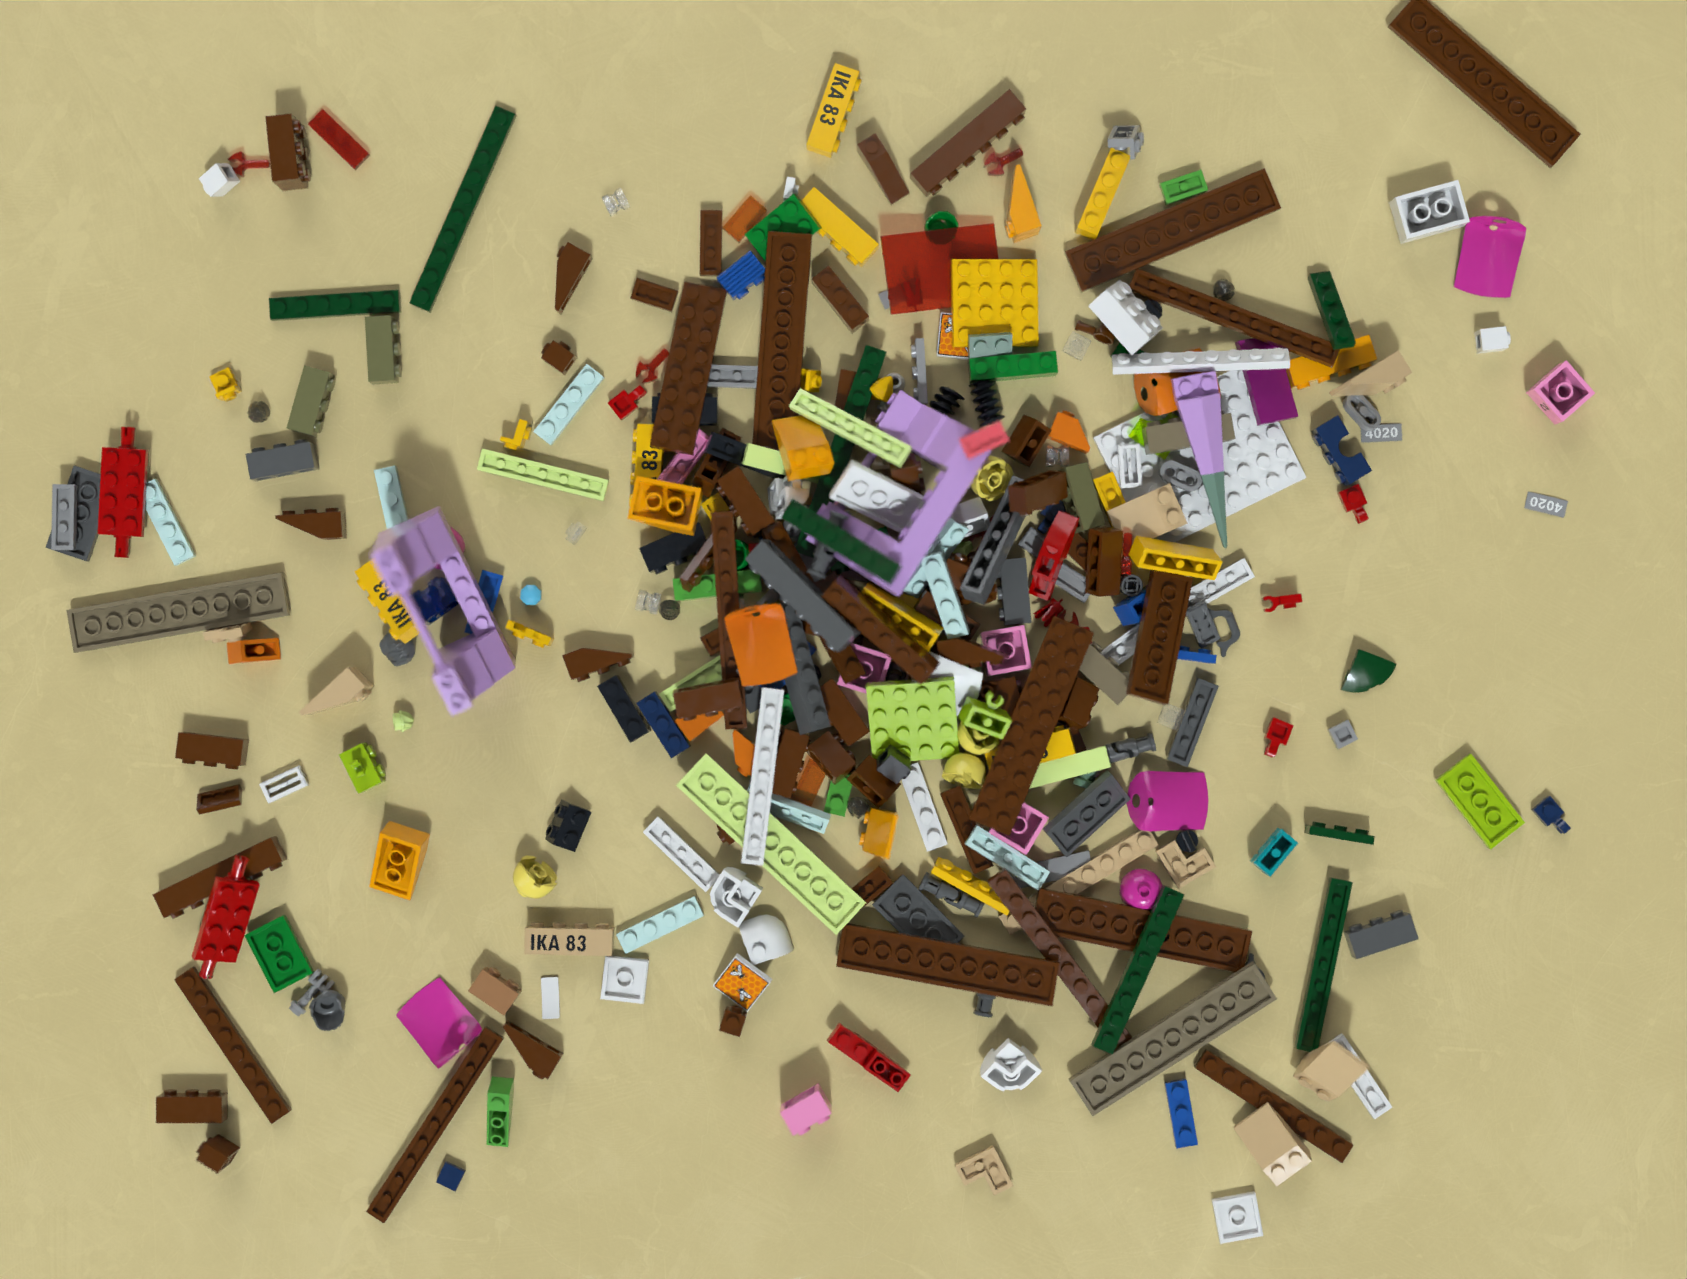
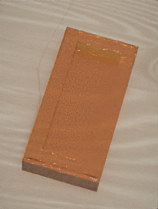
M750 195L722 229L740 243L745 234L766 213L767 209Z
M809 759L798 782L796 792L791 797L810 807L826 776L813 759Z

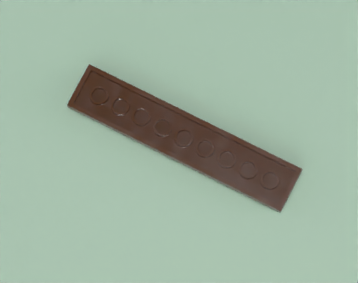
M1410 0L1389 24L1388 28L1549 168L1555 165L1581 135V133L1427 0Z
M1264 168L1067 250L1064 254L1082 293L1130 273L1137 268H1142L1281 209V206Z
M768 231L752 444L779 451L772 420L799 416L798 413L790 410L789 405L801 388L813 235Z
M1053 616L1012 714V722L1000 743L971 812L970 820L1010 836L1094 632Z
M1039 888L1035 908L1057 937L1132 952L1151 910L1139 909L1125 904L1045 888ZM1175 915L1157 957L1236 972L1245 966L1252 930Z
M847 923L842 929L836 967L1052 1007L1060 962Z

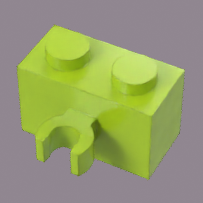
M988 691L985 696L986 703L967 696L958 715L962 723L1003 740L1012 719L1007 711L998 708L1004 701L1002 695H999L996 701H991L993 693Z
M367 742L339 754L358 794L386 781L384 778L386 776L385 770L381 764H377L374 758L376 752L372 745H368Z

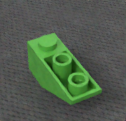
M492 1076L487 1092L486 1145L509 1146L514 1078Z

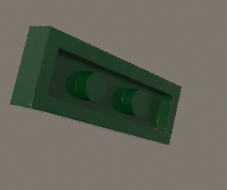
M1314 821L1312 825H1305L1304 833L1374 845L1375 836L1368 835V830L1356 829L1355 832H1349L1347 827L1334 825V829L1325 828V823Z

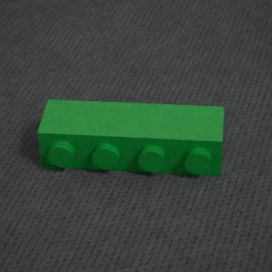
M1056 351L969 358V381L972 384L986 380L1005 381L1056 376L1058 373Z

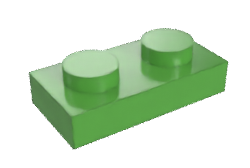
M1202 170L1159 184L1166 205L1208 191Z
M850 774L836 785L832 781L830 782L824 812L845 817L852 784L847 780Z

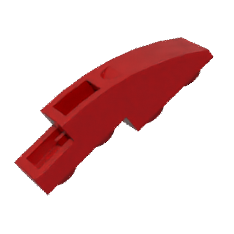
M1061 510L1058 511L1033 568L1032 575L1034 576L1029 588V594L1046 601L1051 599L1063 560L1067 558L1080 519L1079 517Z
M840 1022L827 1039L829 1044L853 1059L866 1071L897 1092L901 1090L911 1076L908 1071Z

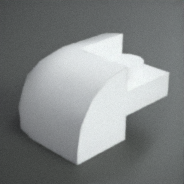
M787 476L783 479L775 478L767 488L770 514H775L776 519H782L781 516L792 499L803 505L809 497V489H802V479L788 481Z
M726 867L711 889V903L714 911L720 917L738 928L760 895L763 887L747 878V873L740 869Z
M768 914L759 915L742 921L739 926L744 945L753 965L770 959H776L794 950L786 926L775 916Z
M1009 1038L996 1050L992 1048L987 1053L980 1068V1076L1003 1092L1004 1090L1018 1088L1022 1090L1042 1072V1068L1035 1056L1025 1046L1022 1045L1020 1047Z

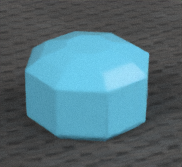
M526 585L521 590L520 599L526 605H537L542 600V591L536 585Z

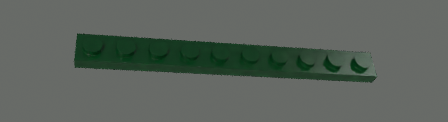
M495 106L409 302L411 305L431 313L516 119V114Z
M869 345L865 346L843 411L862 421L873 394L870 391V387L878 379L887 353L886 351ZM836 433L830 447L834 465L830 474L820 476L809 507L815 513L818 512L822 504L827 506L829 502L832 504L835 502V500L830 498L829 493L846 470L855 443ZM801 531L796 550L798 553L814 558L813 554L816 546L805 540L808 535Z

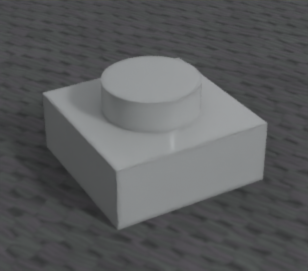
M1345 720L1327 729L1337 749L1358 740L1349 720Z

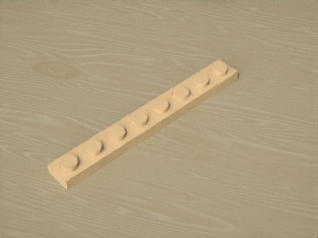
M1139 829L1093 857L1089 862L1044 888L1077 895L1158 846V843L1151 831ZM1038 891L1027 897L1034 907ZM1010 912L1008 915L1003 913L998 915L1009 935L1022 928Z

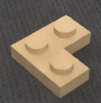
M251 622L209 629L204 631L203 635L205 641L212 640V643L222 642L226 639L229 642H236L246 637L247 633L253 629Z
M1175 840L1155 851L1178 889L1216 867L1204 847L1185 858Z
M994 1145L954 1164L964 1186L985 1177L994 1196L1013 1187V1183Z

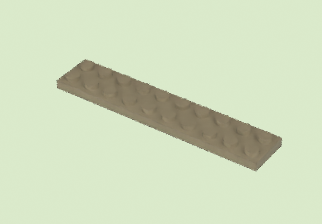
M281 572L66 610L74 653L290 616L284 576Z
M1252 961L1117 1047L1113 1055L1108 1053L1069 1078V1081L1091 1115L1094 1116L1277 1000V998Z

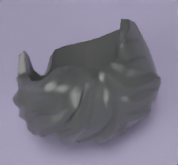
M388 632L379 643L380 649L394 666L404 665L410 662L415 655L416 637L405 644L400 639L395 640Z
M324 990L317 998L312 1000L309 1006L311 1017L320 1030L331 1031L341 1026L345 1014V998L337 991Z

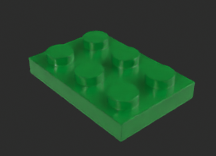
M795 193L749 230L745 236L766 262L768 231L814 235L822 227Z
M282 915L244 935L273 993L314 973L286 915Z

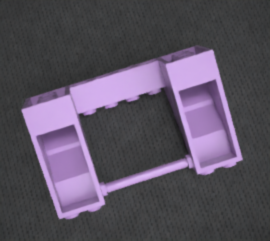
M901 390L898 394L893 392L887 404L890 406L886 413L881 411L875 422L878 425L876 428L911 446L912 453H915V455L939 469L940 472L934 480L937 483L933 490L928 489L922 499L925 502L921 509L916 508L910 518L913 520L909 528L905 526L898 537L901 539L900 543L845 512V505L837 501L833 504L829 502L827 506L822 504L817 512L818 515L828 521L831 516L830 510L848 516V520H845L842 527L843 530L903 566L890 586L839 553L835 552L833 558L893 596L901 594L991 450H988L967 460L958 439L975 431L923 405ZM869 451L861 465L869 468L877 455ZM809 535L805 539L815 546L818 544V540Z
M440 506L380 532L371 552V557L390 595L398 593L402 597L434 661L432 678L451 716L473 706V699L515 669L516 660ZM437 564H440L474 632L439 649L409 593L414 580L434 568Z

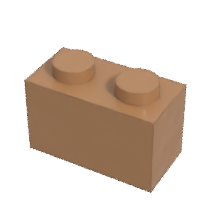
M485 967L468 992L504 1016L522 991L518 989L519 985L510 979L508 981L503 979L497 969Z

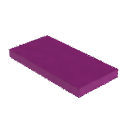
M1255 338L1235 342L1237 350L1278 348ZM1286 369L1242 370L1257 426L1299 417Z

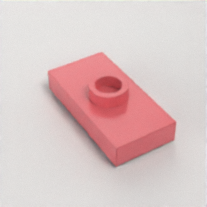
M997 421L958 439L967 460L1009 441L1001 421Z

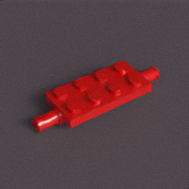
M121 427V445L118 448L102 447L97 534L114 535L113 537L116 538L114 557L129 558V538H132V536L144 537L148 450L136 449L134 447L135 427Z
M239 855L234 857L231 872L226 877L215 878L192 953L194 960L203 961L199 976L207 979V976L208 979L213 978L217 962L236 963L260 887L258 881L245 878L244 873L249 859L242 855L240 859Z

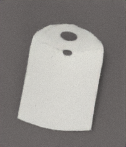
M929 651L940 664L928 678L954 677L956 713L958 716L967 696L974 699L978 698L983 673ZM908 673L906 674L905 680H908Z

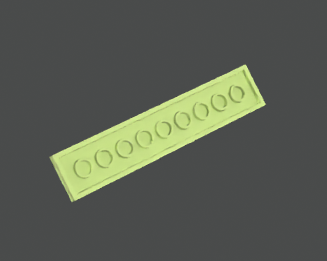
M706 753L676 786L743 848L750 793ZM769 812L763 867L837 935L866 902Z

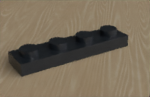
M711 432L704 450L705 453L773 479H783L786 476L743 465L742 461L747 444Z

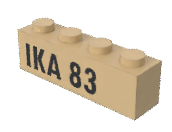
M531 922V926L525 927L524 954L612 956L614 954L615 927H609L607 923H598L596 927H588V923H574V927L566 926V923L554 922L553 926H544V922Z

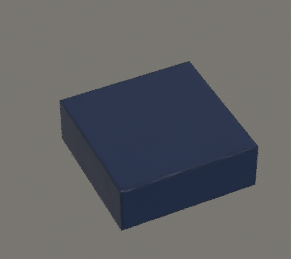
M446 1161L436 1183L456 1192L466 1170Z

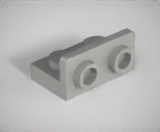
M1140 125L1114 126L1108 137V148L1114 147L1115 150H1125L1127 147H1130V159H1135L1137 153L1141 152V146L1144 145V133L1140 132Z

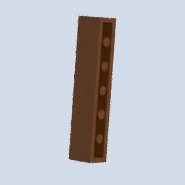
M1009 89L910 173V179L926 197L930 194L936 195L943 188L942 184L946 180L951 182L959 175V169L963 166L969 167L976 160L974 157L978 153L984 154L992 147V141L996 138L998 140L1002 139L1009 132L1007 129L1011 125L1017 126L1025 118L1026 107Z
M842 575L821 596L920 685L928 679L940 664L934 656Z
M277 836L270 837L153 894L163 918L171 916L172 919H175L185 914L183 910L190 906L193 910L204 905L203 900L210 897L215 878H224L231 872L236 855H239V859L241 855L249 859L244 873L246 879L255 880L262 877V871L266 869L274 871L282 867L281 862L287 860V857Z

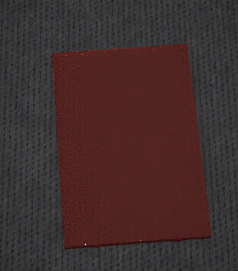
M994 223L880 236L890 314L951 308V260L999 259Z

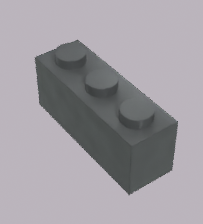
M307 439L294 441L295 445L286 446V443L273 445V449L265 450V447L252 449V453L245 454L250 480L261 481L319 470L315 444L308 442Z
M1026 557L1006 559L997 577L1000 578V586L997 587L998 600L1002 599V608H999V620L1004 621V625L1032 623Z
M1398 910L1390 913L1391 917L1385 919L1377 917L1369 920L1370 924L1350 926L1349 930L1344 932L1351 956L1359 959L1418 940L1411 914Z

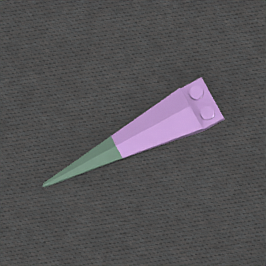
M1216 371L1173 378L1171 383L1174 401L1201 475L1222 546L1227 548L1221 400Z

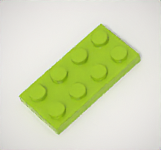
M1472 754L1465 756L1435 780L1488 849L1494 848L1525 823Z

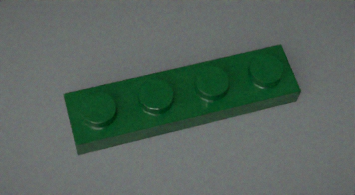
M1325 271L1309 274L1308 282L1333 350L1354 347L1356 340L1331 272Z

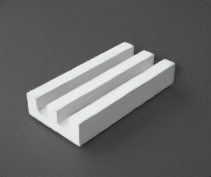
M1140 443L1117 445L1120 489L1143 487ZM1132 448H1135L1137 483H1133ZM1123 449H1126L1128 483H1125Z
M301 765L259 785L269 804L308 786L309 783L305 779L306 776L302 772ZM297 772L298 776L267 790V785ZM298 780L301 781V784L273 797L270 796L271 793Z

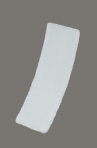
M558 977L541 978L542 1019H558L560 1017Z

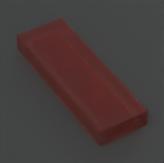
M324 109L308 123L355 171L370 156Z

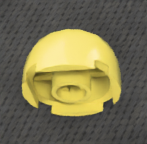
M987 456L970 483L971 489L978 496L988 501L998 500L1004 495L1013 476L1012 468L1001 458Z
M960 721L957 727L958 741L963 749L969 753L976 755L986 754L1000 743V738L968 727L962 721Z
M964 751V753H957L947 760L942 777L954 785L957 781L964 784L962 786L964 788L982 789L987 771L985 764L976 754Z
M524 856L518 862L513 872V882L518 893L523 897L535 899L548 895L557 885L555 883L557 875L544 861L539 864L535 861L536 857Z

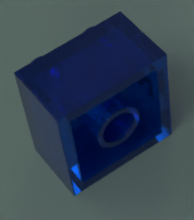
M435 577L427 583L428 587L425 590H417L411 594L425 625L430 626L459 605L447 578Z

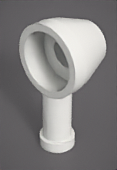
M898 373L888 374L887 376H891L899 382L898 385L893 386V392L898 394L900 390L903 391L905 387L904 378ZM881 401L877 409L886 413L889 405Z

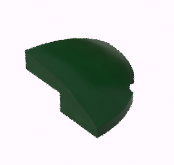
M1357 649L1350 670H1347L1341 690L1354 693L1369 691L1370 688L1383 684L1391 676L1397 664Z

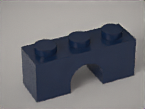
M1338 415L1311 431L1314 443L1318 447L1321 446L1325 453L1323 454L1325 461L1334 467L1336 471L1334 474L1339 483H1343L1345 486L1350 485L1372 471L1361 452L1352 457H1346L1341 454L1339 442L1349 432Z
M657 691L636 703L671 758L691 747L683 732L672 719L668 708Z

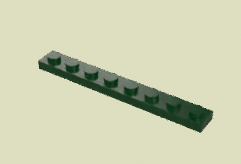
M1329 878L1294 1046L1295 1049L1311 1052L1319 1048L1353 884L1351 881Z
M1165 885L1162 886L1091 1043L1093 1047L1113 1055L1184 898L1183 893Z

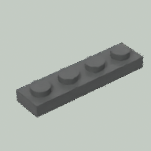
M1197 678L1166 758L1167 760L1188 767L1218 690V685Z

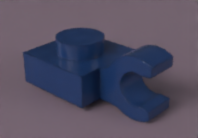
M1061 500L1059 504L1047 505L1046 509L1041 511L1040 514L1045 518L1037 530L1043 535L1053 523L1058 511L1066 512L1064 503Z
M1551 796L1545 797L1531 809L1545 826L1553 824L1560 834H1565L1571 829L1560 818L1564 811Z

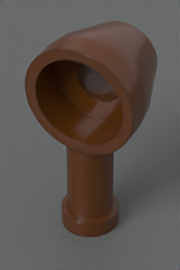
M1078 320L1076 324V331L1079 330L1093 335L1101 343L1110 345L1115 340V336L1103 322L1097 328L1083 323L1081 320Z

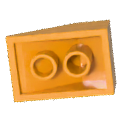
M1020 164L1016 165L1012 177L1005 226L1007 237L1012 238L1013 243L1038 235L1042 227Z
M802 415L772 420L788 481L830 474L834 460L829 443L819 424Z
M636 476L627 519L668 531L694 536L703 497L702 489Z
M871 807L870 811L865 812L863 824H867L866 833L861 832L859 845L863 846L862 851L889 859L898 818L897 812Z
M389 821L379 834L369 887L411 900L427 852L430 834Z

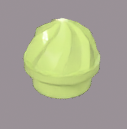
M399 710L398 713H393L395 731L400 730L404 732L412 727L414 718L409 712Z

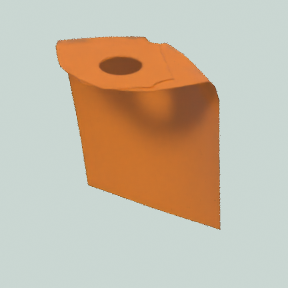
M1200 348L1189 350L1193 352H1202ZM1209 371L1134 374V389L1138 404L1147 414L1153 416L1176 411L1178 409L1174 401L1171 379ZM1152 379H1156L1157 386H1153ZM1142 387H1145L1148 393L1146 401L1141 397Z
M780 604L752 606L725 616L726 629L742 686L773 683L798 673L785 613ZM755 608H757L756 610L744 612V611L749 610V609H755ZM760 612L761 614L755 617L752 613Z

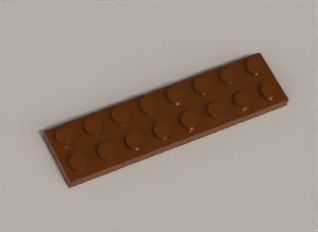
M684 282L650 448L694 455L727 297L725 289Z

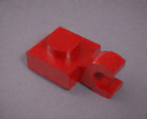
M641 385L629 394L626 390H623L611 399L608 405L619 419L623 420L638 408L635 401L642 398L647 392Z
M1359 484L1337 493L1345 512L1353 511L1358 524L1369 519L1362 507L1367 504V501Z
M1302 593L1277 597L1265 596L1262 598V601L1269 600L1271 607L1263 609V612H1272L1278 605H1283L1284 609L1297 607L1296 603L1303 602Z
M1272 717L1264 737L1270 740L1264 755L1275 757L1279 745H1287L1294 725Z

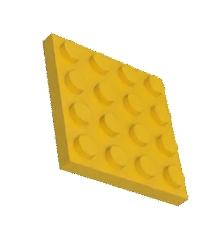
M1037 259L951 260L952 348L968 347V335L1003 332L1012 333V347L1039 346Z

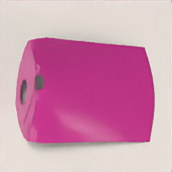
M1503 217L1469 218L1470 222L1465 227L1454 287L1479 296L1509 298L1525 240L1526 227L1517 221ZM1492 220H1502L1507 223H1497ZM1490 226H1496L1498 229L1491 230Z
M1144 771L1138 773L1131 781L1127 792L1130 800L1126 805L1130 818L1138 829L1143 831L1204 830L1208 812V788L1204 772ZM1134 794H1138L1140 798V804L1137 808L1132 803ZM1149 798H1152L1154 801L1152 806L1148 804Z
M440 977L417 992L396 1014L397 1018L437 1068L446 1064L482 1032L479 1022ZM463 1043L466 1044L465 1046H463V1047L459 1050V1046H460L461 1044H463Z

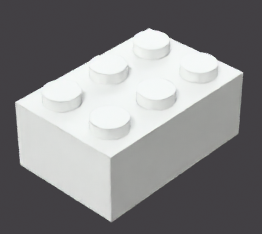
M1458 180L1397 196L1389 202L1400 244L1461 228L1470 222Z
M1121 280L1107 288L1089 305V308L1131 355L1142 348L1163 329L1160 325V320L1155 315L1150 314L1146 309L1145 303L1141 299L1136 298L1130 286Z

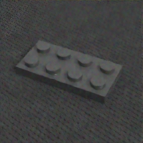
M73 466L68 484L77 485L76 550L54 551L87 562L90 561L99 535L97 533L101 474ZM52 530L45 547L51 549Z
M1106 770L1043 828V831L1062 854L1068 857L1130 800V797L1113 775Z
M904 874L872 904L899 933L958 943L964 937V934Z

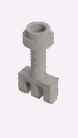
M319 968L308 979L313 985L298 1002L293 1000L290 1003L289 1009L297 1016L306 1012L304 1007L318 991L329 990L335 983L331 980L325 986L323 983L328 978L326 974L318 980L317 977L322 972Z

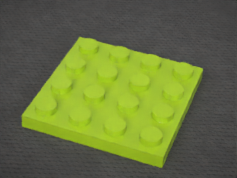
M954 677L928 678L922 685L915 679L866 683L873 758L877 759L890 744L909 757L911 761L948 759L959 753Z

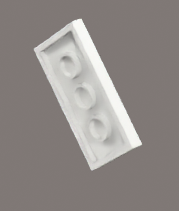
M853 460L829 493L831 499L900 533L905 526L907 528L910 527L913 522L910 519L916 508L921 509L925 503L922 500L923 495Z

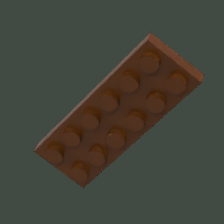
M1150 570L1126 695L1161 705L1169 704L1193 578L1180 574Z

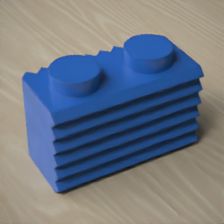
M749 251L716 278L733 301L736 298L741 300L749 293L748 289L754 284L758 286L765 280V268L755 255Z

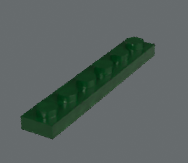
M386 290L269 298L270 320L281 321L401 313L400 291Z
M794 499L791 500L781 516L788 523L890 586L903 567Z

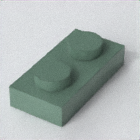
M1011 332L968 335L969 358L1012 355Z

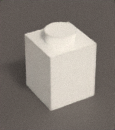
M216 163L199 178L203 184L204 191L210 197L224 196L240 182L229 163Z
M1506 326L1480 329L1474 332L1477 354L1499 352L1509 348L1508 345H1510L1511 337L1510 333L1507 332Z

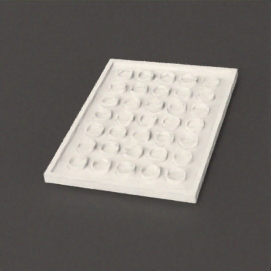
M1230 370L1217 377L1221 394V410H1224V414L1231 413L1236 438L1229 442H1223L1226 517L1307 478L1280 423L1275 422L1257 426L1242 370ZM1178 410L1159 416H1153L1144 412L1093 437L1109 472L1113 471L1119 487L1117 445L1140 443L1143 487L1120 489L1125 502L1169 484L1164 482L1159 475V469L1166 461H1176L1199 472L1191 448L1150 455L1145 453L1141 429L1147 427L1149 422L1160 421V424L1169 423V419L1180 417ZM1132 448L1133 483H1137L1135 448ZM1123 449L1125 483H1128L1126 449ZM1171 468L1166 470L1168 476L1173 475L1174 472ZM1187 477V484H1193V479L1191 477ZM1203 482L1197 490L1187 492L1171 485L1187 524L1153 539L1176 542L1215 523Z

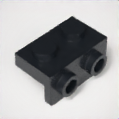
M562 799L555 808L552 823L546 829L545 840L555 846L575 852L592 812Z

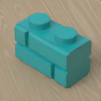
M1276 828L1257 851L1258 854L1251 858L1250 862L1264 874L1271 877L1298 842L1284 830Z

